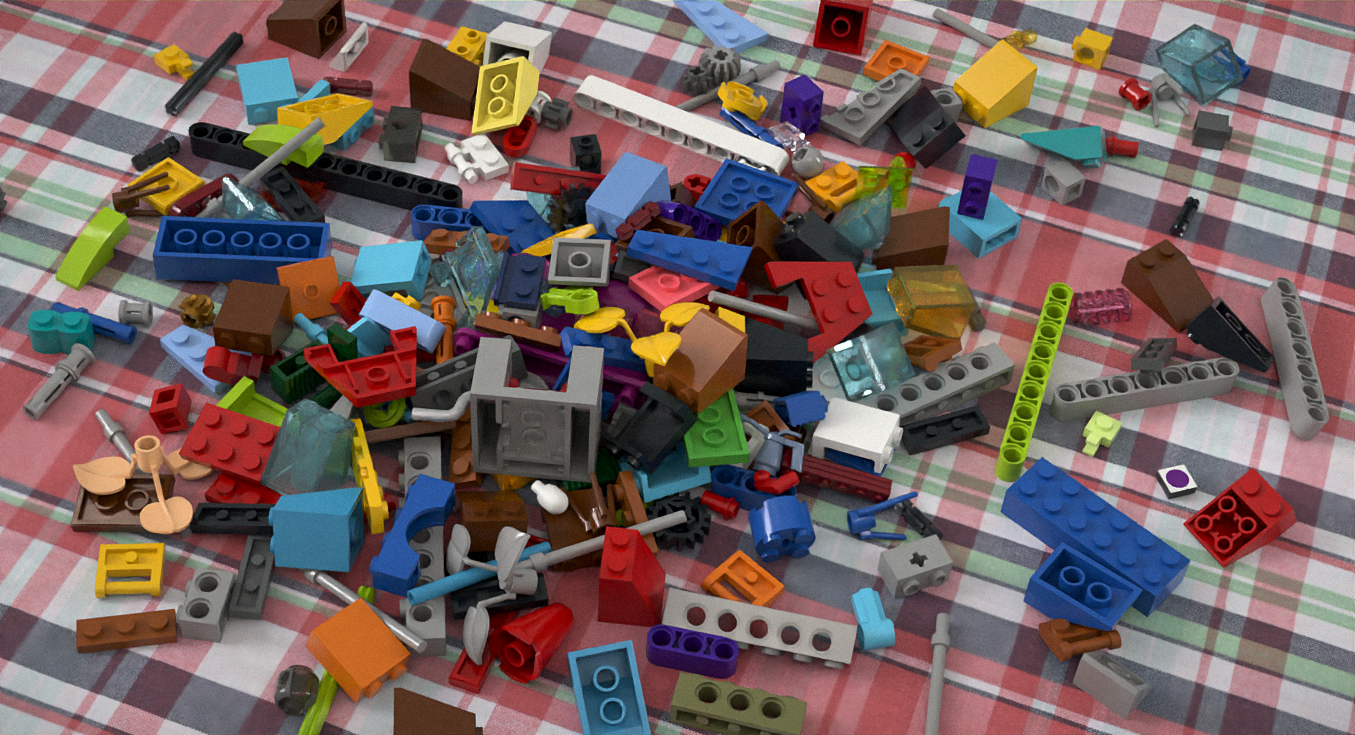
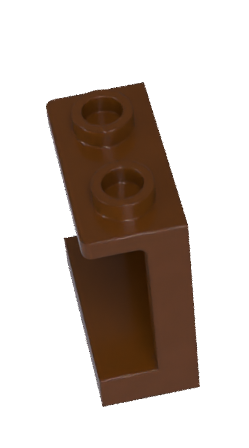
M593 488L569 491L568 494H570L588 519L590 510L597 507ZM569 505L563 513L557 515L549 513L541 506L542 522L546 524L552 551L596 538L593 532L586 534L583 524ZM603 549L553 564L554 572H571L581 568L601 567Z

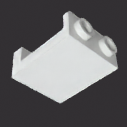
M833 397L828 405V412L825 413V419L820 421L813 434L812 456L824 459L827 450L831 448L873 460L875 462L874 472L880 474L884 465H889L892 460L894 444L899 445L903 428L899 427L900 415Z

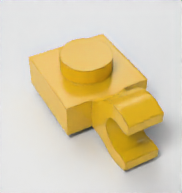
M175 44L153 55L155 64L170 75L178 72L185 80H188L194 74L189 68L193 65L189 55Z

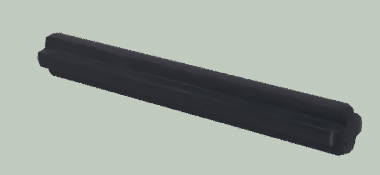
M232 32L165 104L167 114L177 116L244 43L241 33Z

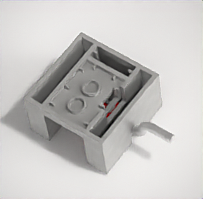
M480 337L471 390L463 393L457 399L455 406L450 410L413 407L412 420L452 422L459 419L470 404L473 472L592 483L590 473H595L601 432L604 348L573 345L568 383L565 382L561 390L554 391L520 387V381L512 377L511 340Z

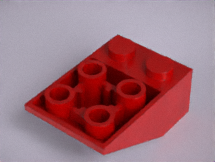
M1252 468L1183 523V525L1224 568L1274 541L1293 526L1297 519L1294 509Z

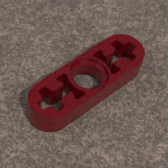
M225 174L175 201L170 208V216H197L208 207V202L214 197L219 198L239 180L233 174ZM211 195L209 200L206 203L202 204L204 199Z

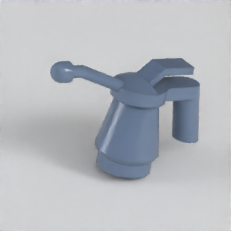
M740 414L742 423H750L764 435L765 439L754 458V471L765 470L769 472L770 476L775 477L781 467L783 446L793 448L790 469L802 473L805 445L783 438L785 435H790L801 439V434L787 429L778 433L768 432L756 421L748 418L747 415Z

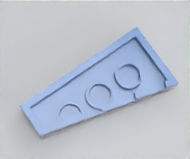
M673 0L717 47L725 45V48H734V52L739 53L768 41L769 33L716 0Z

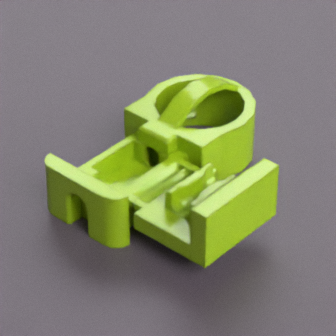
M569 285L564 289L553 287L548 290L549 293L541 295L543 310L548 309L552 305L565 306L566 313L588 315L598 310L600 306L598 294L593 290V286Z

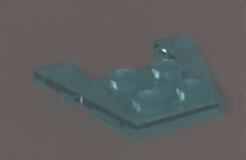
M473 226L456 242L457 248L453 252H446L442 256L443 261L435 263L431 267V272L439 287H448L455 276L467 304V309L458 322L456 331L463 327L477 330L474 326L477 313L485 314L501 269V265L484 228Z

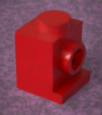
M182 383L154 391L149 415L161 435L187 429L190 426L187 419L192 400Z

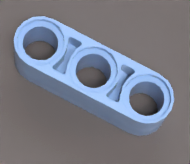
M375 289L372 290L359 313L361 318L365 316L370 318L389 333L393 330L416 326L417 347L431 354L446 330V327L437 320Z

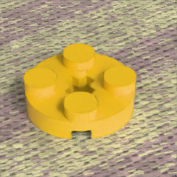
M728 81L727 85H725V82H722L717 92L720 99L724 101L722 106L730 112L738 110L753 120H759L768 106L767 100L762 95L758 99L753 96L755 90L737 82Z

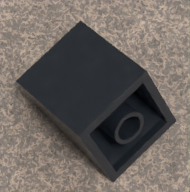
M811 210L802 214L795 212L788 216L773 245L782 262H852L856 274L865 257L861 249ZM795 281L797 288L804 300H806L807 298L800 281Z
M745 316V333L748 335L745 379L737 384V392L758 394L759 391L764 392V395L784 397L804 392L807 388H812L813 371H807V369H813V351H808V339Z

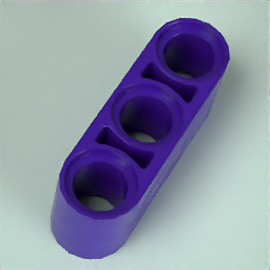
M664 200L656 202L661 210L658 216L693 227L695 239L714 242L720 239L722 226L718 220L686 204Z
M663 624L653 626L647 633L646 657L650 663L656 666L718 679L730 678L736 672L739 647L730 638Z

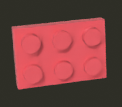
M656 265L629 277L628 282L629 288L660 312L676 303L693 302L709 294L712 290L715 291L720 288V286Z

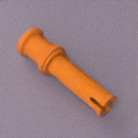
M445 295L437 296L431 300L434 319L446 327L436 346L437 364L454 358L453 332L457 328V321L454 318L456 300Z

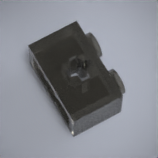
M390 107L389 116H384L383 131L385 133L380 134L379 150H383L384 161L416 163L423 130L422 108Z

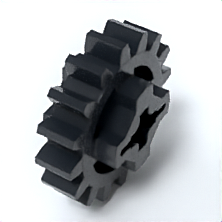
M581 182L578 188L573 183H569V190L567 191L562 187L559 188L561 195L559 197L552 195L555 204L547 206L550 212H552V214L547 216V219L552 223L550 227L553 231L559 233L572 229L564 226L562 223L566 225L572 224L573 228L588 224L585 207L587 200L582 201L581 197L589 199L595 189L592 186L587 188Z
M688 491L684 496H680L678 492L674 493L673 496L662 497V500H652V506H647L646 510L648 521L681 510L685 512L687 521L653 532L656 545L664 542L666 543V550L669 551L673 545L677 546L678 552H682L684 545H687L692 550L694 549L695 541L702 544L704 542V535H709L711 514H708V505H700L701 498L699 496L691 499L690 492Z

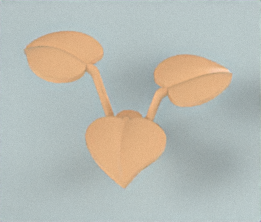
M150 435L136 440L134 444L136 454L131 455V465L121 457H105L85 464H73L74 473L79 483L88 491L100 495L121 491L125 487V479L133 477L137 464L144 472L152 473L159 502L150 503L140 512V522L146 530L159 534L180 532L190 525L193 518L192 506L185 498L175 496L167 500L164 499L158 470L162 463H164L165 468L171 474L177 475L179 473L182 478L188 480L205 477L213 471L211 468L182 459L179 455L181 449L172 452L166 457L163 447L160 446V440Z

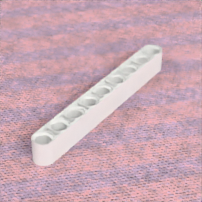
M587 76L573 96L576 104L583 109L721 163L726 158L736 162L744 159L749 165L757 168L765 167L768 173L780 176L790 159L788 153L780 147L596 76Z

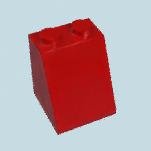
M820 0L813 47L861 55L871 17L873 0Z
M606 526L599 576L597 622L653 627L661 624L666 572L637 529Z

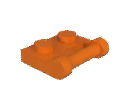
M740 549L711 572L701 584V589L708 594L712 593L718 598L742 602L720 584L725 580L749 599L752 605L762 607L770 606L784 593L785 589L782 583Z

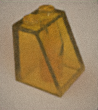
M957 264L895 267L891 279L887 283L888 294L892 296L896 305V312L901 317L905 328L934 337L961 339L975 303Z

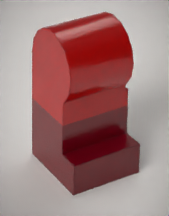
M212 346L207 349L202 372L210 379L235 386L245 376L253 380L255 386L260 376L264 355L252 353L251 356L234 351L231 352L224 347Z

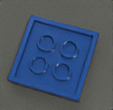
M726 158L697 201L694 209L718 220L720 224L728 226V224L762 200L781 220L798 193L799 184Z

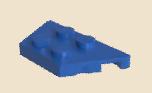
M527 200L474 201L469 208L490 233L509 236L510 247L506 251L509 252V255L521 253L522 250L556 234ZM551 254L542 256L551 260Z

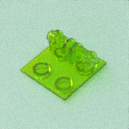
M899 156L891 160L890 167L859 166L853 206L906 208L913 168H906L904 159Z

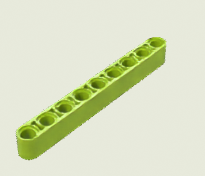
M1053 283L1048 288L999 451L995 474L1000 480L1005 482H1015L1022 473L1073 296L1071 287L1064 283Z

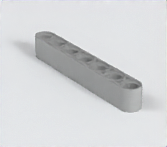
M1277 277L1261 297V303L1291 429L1299 438L1311 440L1328 422L1329 413L1296 285L1288 278Z
M1216 358L1162 367L1161 370L1154 374H1142L1140 371L1063 383L1055 389L1050 406V414L1059 421H1072L1090 418L1096 410L1108 415L1226 395L1232 391L1239 373V366L1230 358Z

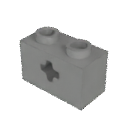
M935 534L881 552L877 570L893 598L902 595L910 596L921 589L944 584L949 580L953 561Z

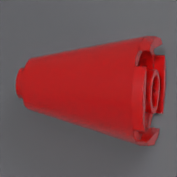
M555 602L498 626L491 632L489 648L492 657L497 654L501 661V664L498 666L501 671L512 680L520 683H527L530 680L534 681L537 679L573 628V613L566 605Z

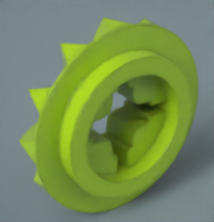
M405 398L391 400L393 402L388 406V412L381 409L385 402L363 406L364 416L375 427L381 429L393 427L396 422L403 420L404 410L408 408L405 404Z

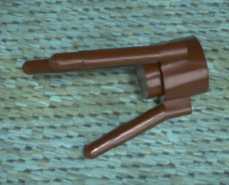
M164 172L132 186L121 188L119 192L112 193L115 211L119 213L125 212L127 218L132 216H165L157 210H135V208L140 206L139 198L169 190V185L136 192V190L168 177L169 174Z
M793 173L792 177L799 184V190L812 203L808 211H813L830 225L835 217V212L820 200L796 173ZM787 210L784 215L790 216L794 212Z
M591 472L590 479L597 507L590 510L588 519L565 488L561 487L560 490L567 495L568 505L583 524L586 534L593 532L594 537L605 535L606 526L618 528L619 525L616 519L612 484L607 485V509L604 506L596 474Z

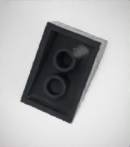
M926 85L903 103L887 119L909 152L925 169L966 136Z
M1220 296L1196 314L1185 326L1188 329V337L1195 344L1198 345L1200 343L1210 351L1265 373L1275 360L1274 356Z

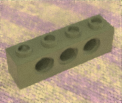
M680 672L671 703L669 722L722 735H801L808 702L801 701L793 696L784 697L768 693L763 689H750L737 686L729 681L720 682L704 678L699 674ZM708 700V701H711V702H713V703H704V702H702V701ZM734 708H742V709H744V710H743V711H738V710H735ZM767 715H771V716H774V717H776V718H768V717H766V716H767Z

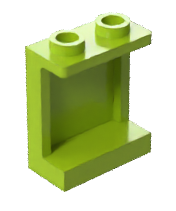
M245 376L216 405L286 429L289 435L280 453L285 448L286 443L294 435H297L304 426L302 406L295 404L289 410L256 393L254 381Z

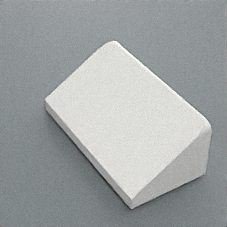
M363 22L329 64L330 68L345 72L369 43L367 23Z

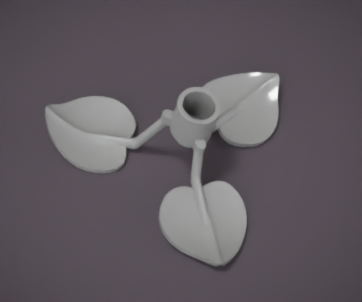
M455 524L446 554V566L449 574L453 575L461 572L464 563L496 572L500 588L505 589L507 592L506 594L478 602L477 608L469 607L465 616L462 631L465 650L476 664L483 665L482 653L489 631V615L485 607L508 599L515 600L516 594L533 595L536 591L538 583L537 572L533 569L515 568L530 535L513 527H504L496 543L495 558L498 562L496 567L471 560L467 557L471 543L468 530L461 524Z

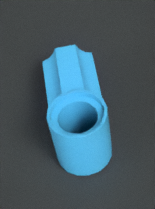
M864 588L852 594L851 603L858 623L857 637L861 650L894 647V626L891 619H886L878 591H874L872 588Z

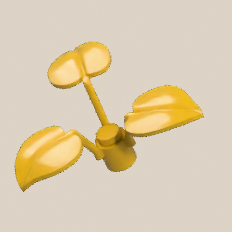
M695 302L673 304L665 308L660 314V320L666 322L664 332L636 339L626 320L622 319L625 316V311L617 307H603L591 314L584 315L577 321L574 328L584 330L587 333H603L612 330L617 325L622 326L632 341V352L638 355L640 359H644L647 374L649 377H653L654 363L665 366L672 353L682 342L681 336L670 332V328L673 325L679 327L686 326L698 310L702 307L706 310L710 308L709 305Z

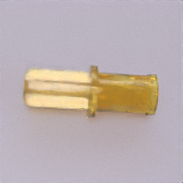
M1032 28L1023 31L1016 30L1011 32L1009 36L1000 38L998 42L1004 40L1015 50H1021L1025 45L1034 44L1037 41V33L1035 30L1032 31Z

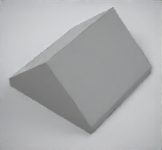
M553 238L548 284L608 286L610 280L611 240Z
M1101 650L1084 653L1072 682L1125 720L1153 687Z

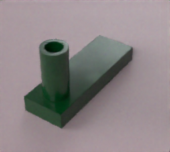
M337 323L327 329L328 344L330 343L338 362L358 359L357 337ZM329 384L313 396L309 403L315 412L322 413L340 399L342 394L333 385Z

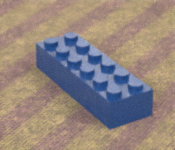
M162 216L152 255L157 279L214 282H232L235 279L263 284H280L276 267L331 256L330 223Z
M1041 457L1006 490L1001 513L1051 549L1055 550L1063 542L1143 589L1141 595L1131 606L1147 618L1183 581L1191 561L1045 458Z

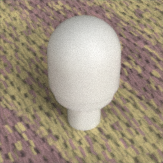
M540 480L533 483L531 490L537 494L539 504L549 513L557 515L567 509L568 497L557 486L552 484L544 485Z

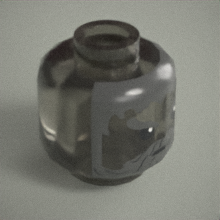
M292 665L277 677L274 694L275 704L289 716L296 717L307 713L308 709L317 701L319 678L307 666Z

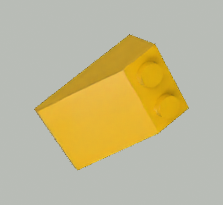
M336 93L278 107V125L304 129L319 117L326 126L316 134L322 136L324 148V145L334 143L373 106V101Z

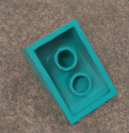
M1101 126L1021 134V139L1027 145L1083 165L1086 169L1100 168L1101 163H1107L1105 131Z

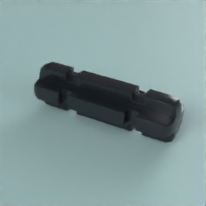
M170 136L164 140V143L159 142L142 152L143 155L139 153L132 157L133 168L137 171H142L148 168V164L151 166L168 157L169 152L173 154L180 150V142L174 136Z
M1192 196L1186 198L1176 220L1172 224L1170 230L1172 235H1176L1178 238L1184 236L1200 204L1198 199H1194Z
M910 500L894 506V510L901 517L905 516L904 520L918 534L925 535L923 538L936 534L941 541L943 532L936 525L932 526L933 522L916 506L912 507L913 503Z

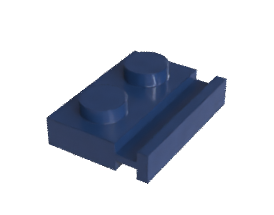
M504 252L494 295V306L504 304L508 308L536 311L546 266V257L524 254L513 256L509 255V252Z

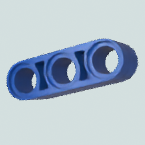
M418 205L411 211L412 235L417 240L424 241L433 229H446L447 231L456 232L470 231L478 234L490 233L470 209Z
M729 464L718 465L712 470L710 491L728 499L731 497L736 498V502L740 503V509L751 511L754 507L758 511L764 507L763 502L771 498L780 496L796 497L797 490L795 486L779 495L757 490L753 479L755 472Z

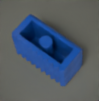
M804 391L773 399L775 411L787 427L807 425V423L824 420L826 417L825 413L828 412L827 401L824 395H820L819 391Z

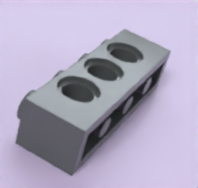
M511 335L500 338L511 340L512 377L518 380L528 377L521 349ZM478 348L416 373V395L407 397L411 409L413 407L436 410L452 409L457 399L463 393L471 390Z

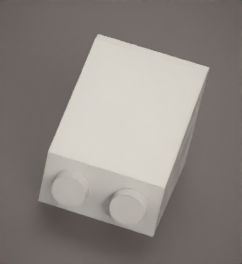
M503 22L486 36L483 66L524 56L541 73L549 57L552 32Z

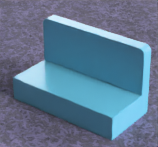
M366 316L347 329V331L357 337L358 358L382 354L384 346H393L390 341V333Z

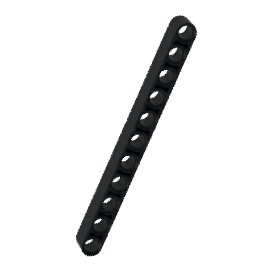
M197 122L189 127L191 150L197 157L251 171L268 158L259 152L243 146V141L250 133L206 122ZM323 152L308 168L291 161L288 165L279 163L269 171L271 172L283 166L296 182L410 211L418 205L463 209V192L455 184Z

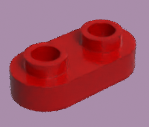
M525 115L519 126L507 129L503 138V151L506 155L518 158L528 153L537 133V122L533 117Z

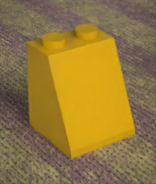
M1001 40L955 80L953 90L962 100V110L982 127L987 128L1029 106L1038 67L1007 42Z

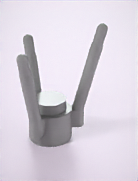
M1161 73L1155 76L1151 82L1152 88L1148 90L1152 94L1151 103L1154 126H1159L1157 96L1162 99L1173 97L1184 113L1190 116L1191 112L1179 97V95L1183 96L1184 92L1170 78L1169 74Z

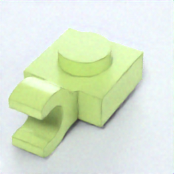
M1096 410L1084 429L1082 436L1087 438L1085 441L1087 444L1082 452L1093 457L1100 445L1109 448L1119 433L1122 422Z

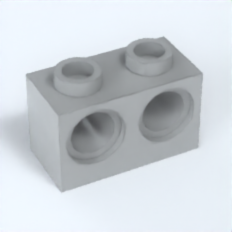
M196 568L193 579H189L186 584V600L184 605H179L176 613V623L180 624L183 638L221 642L229 618L228 609L236 583L234 572Z

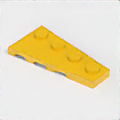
M361 418L349 420L352 472L357 487L363 488L364 511L371 533H384V520L389 519L387 502L383 500L382 487L378 485L377 472L373 469L372 456L369 453Z

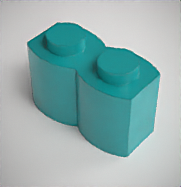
M36 310L31 313L27 329L34 351L43 354L63 352L69 355L72 352L71 347L76 343L82 344L92 351L95 335L89 315L81 312L60 314L53 310Z

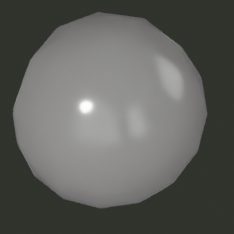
M811 146L799 148L791 160V167L799 177L806 179L819 175L824 166V158L821 152Z

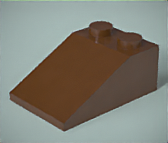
M1167 239L1127 261L1121 283L1178 333L1185 330V326L1190 320L1214 300L1187 256Z
M514 490L455 491L458 524L463 525L468 530L471 543L468 552L495 551L498 536L506 526L527 533L528 517L525 503Z

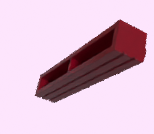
M785 449L782 455L781 467L778 471L779 475H784L791 471L792 451ZM807 455L803 456L802 473L794 471L803 483H811L821 488L836 490L842 494L854 495L857 498L868 499L877 504L888 500L893 481Z

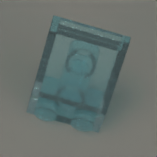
M889 185L847 205L829 225L859 249L865 250L868 248L870 251L877 249L884 244L883 239L890 232L893 189Z

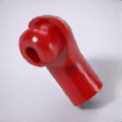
M759 470L753 475L754 486L757 490L779 495L799 484V478L792 470L777 479L771 478L769 472L765 470Z

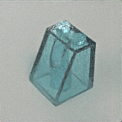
M1193 24L1155 49L1162 70L1168 73L1178 85L1202 106L1207 105L1243 81L1230 39L1197 24Z
M894 322L873 329L826 350L846 399L850 402L880 393L915 375L911 360L907 356Z
M306 398L286 411L263 472L261 484L284 496L337 490L347 482L355 423L338 413L318 405L314 401Z

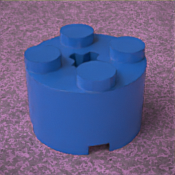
M795 496L775 497L764 501V507L758 511L754 507L749 512L748 521L755 550L761 556L763 562L772 563L777 561L780 556L792 555L793 558H803L810 553L809 547L815 542L816 536L805 500L800 503Z

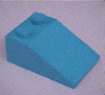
M632 640L567 653L566 661L583 735H651Z

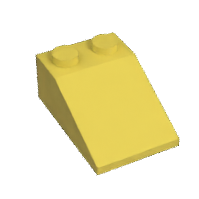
M524 56L480 66L472 125L473 135L519 126L537 95L540 73Z

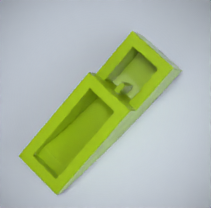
M286 125L258 126L243 141V146L270 157L303 129ZM318 134L313 135L280 163L288 165L291 161H294L308 168L324 152L322 136Z
M104 206L72 245L55 276L56 281L79 291L114 257L113 248L130 233L127 216Z

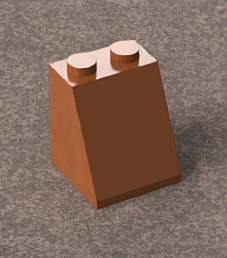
M703 307L698 310L679 333L682 342L672 353L667 364L662 366L654 363L653 385L685 402L690 410L696 414L701 413L745 379L748 341L746 333Z

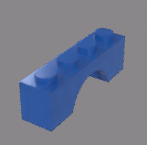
M420 474L415 485L411 484L406 493V502L403 508L399 507L397 509L391 532L387 531L383 537L382 550L379 556L375 555L371 560L369 574H372L373 588L408 598L407 591L414 589L421 575L420 555L409 546V543L418 532L426 528L445 526L456 503L455 483Z

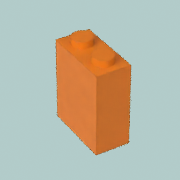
M361 597L313 629L305 645L355 703L365 696L368 699L375 696L382 689V684L387 680L395 681L400 678L407 670L405 665L411 655L408 649Z

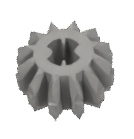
M714 45L712 49L705 48L704 53L699 58V66L704 67L706 71H710V76L713 77L715 85L722 82L726 83L735 79L741 72L740 54L734 52V48L727 49L725 45L722 47Z

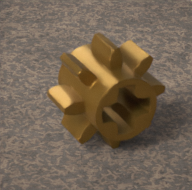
M192 293L190 297H185L179 305V308L183 310L180 314L181 320L190 328L197 329L200 327L203 329L205 325L209 326L216 317L212 312L215 308L213 301L204 294L195 295Z

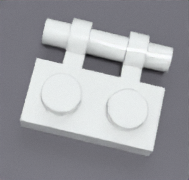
M485 133L461 141V149L455 147L453 143L445 146L447 158L458 167L460 176L463 179H467L470 184L478 180V175H481L487 181L509 173L508 163Z

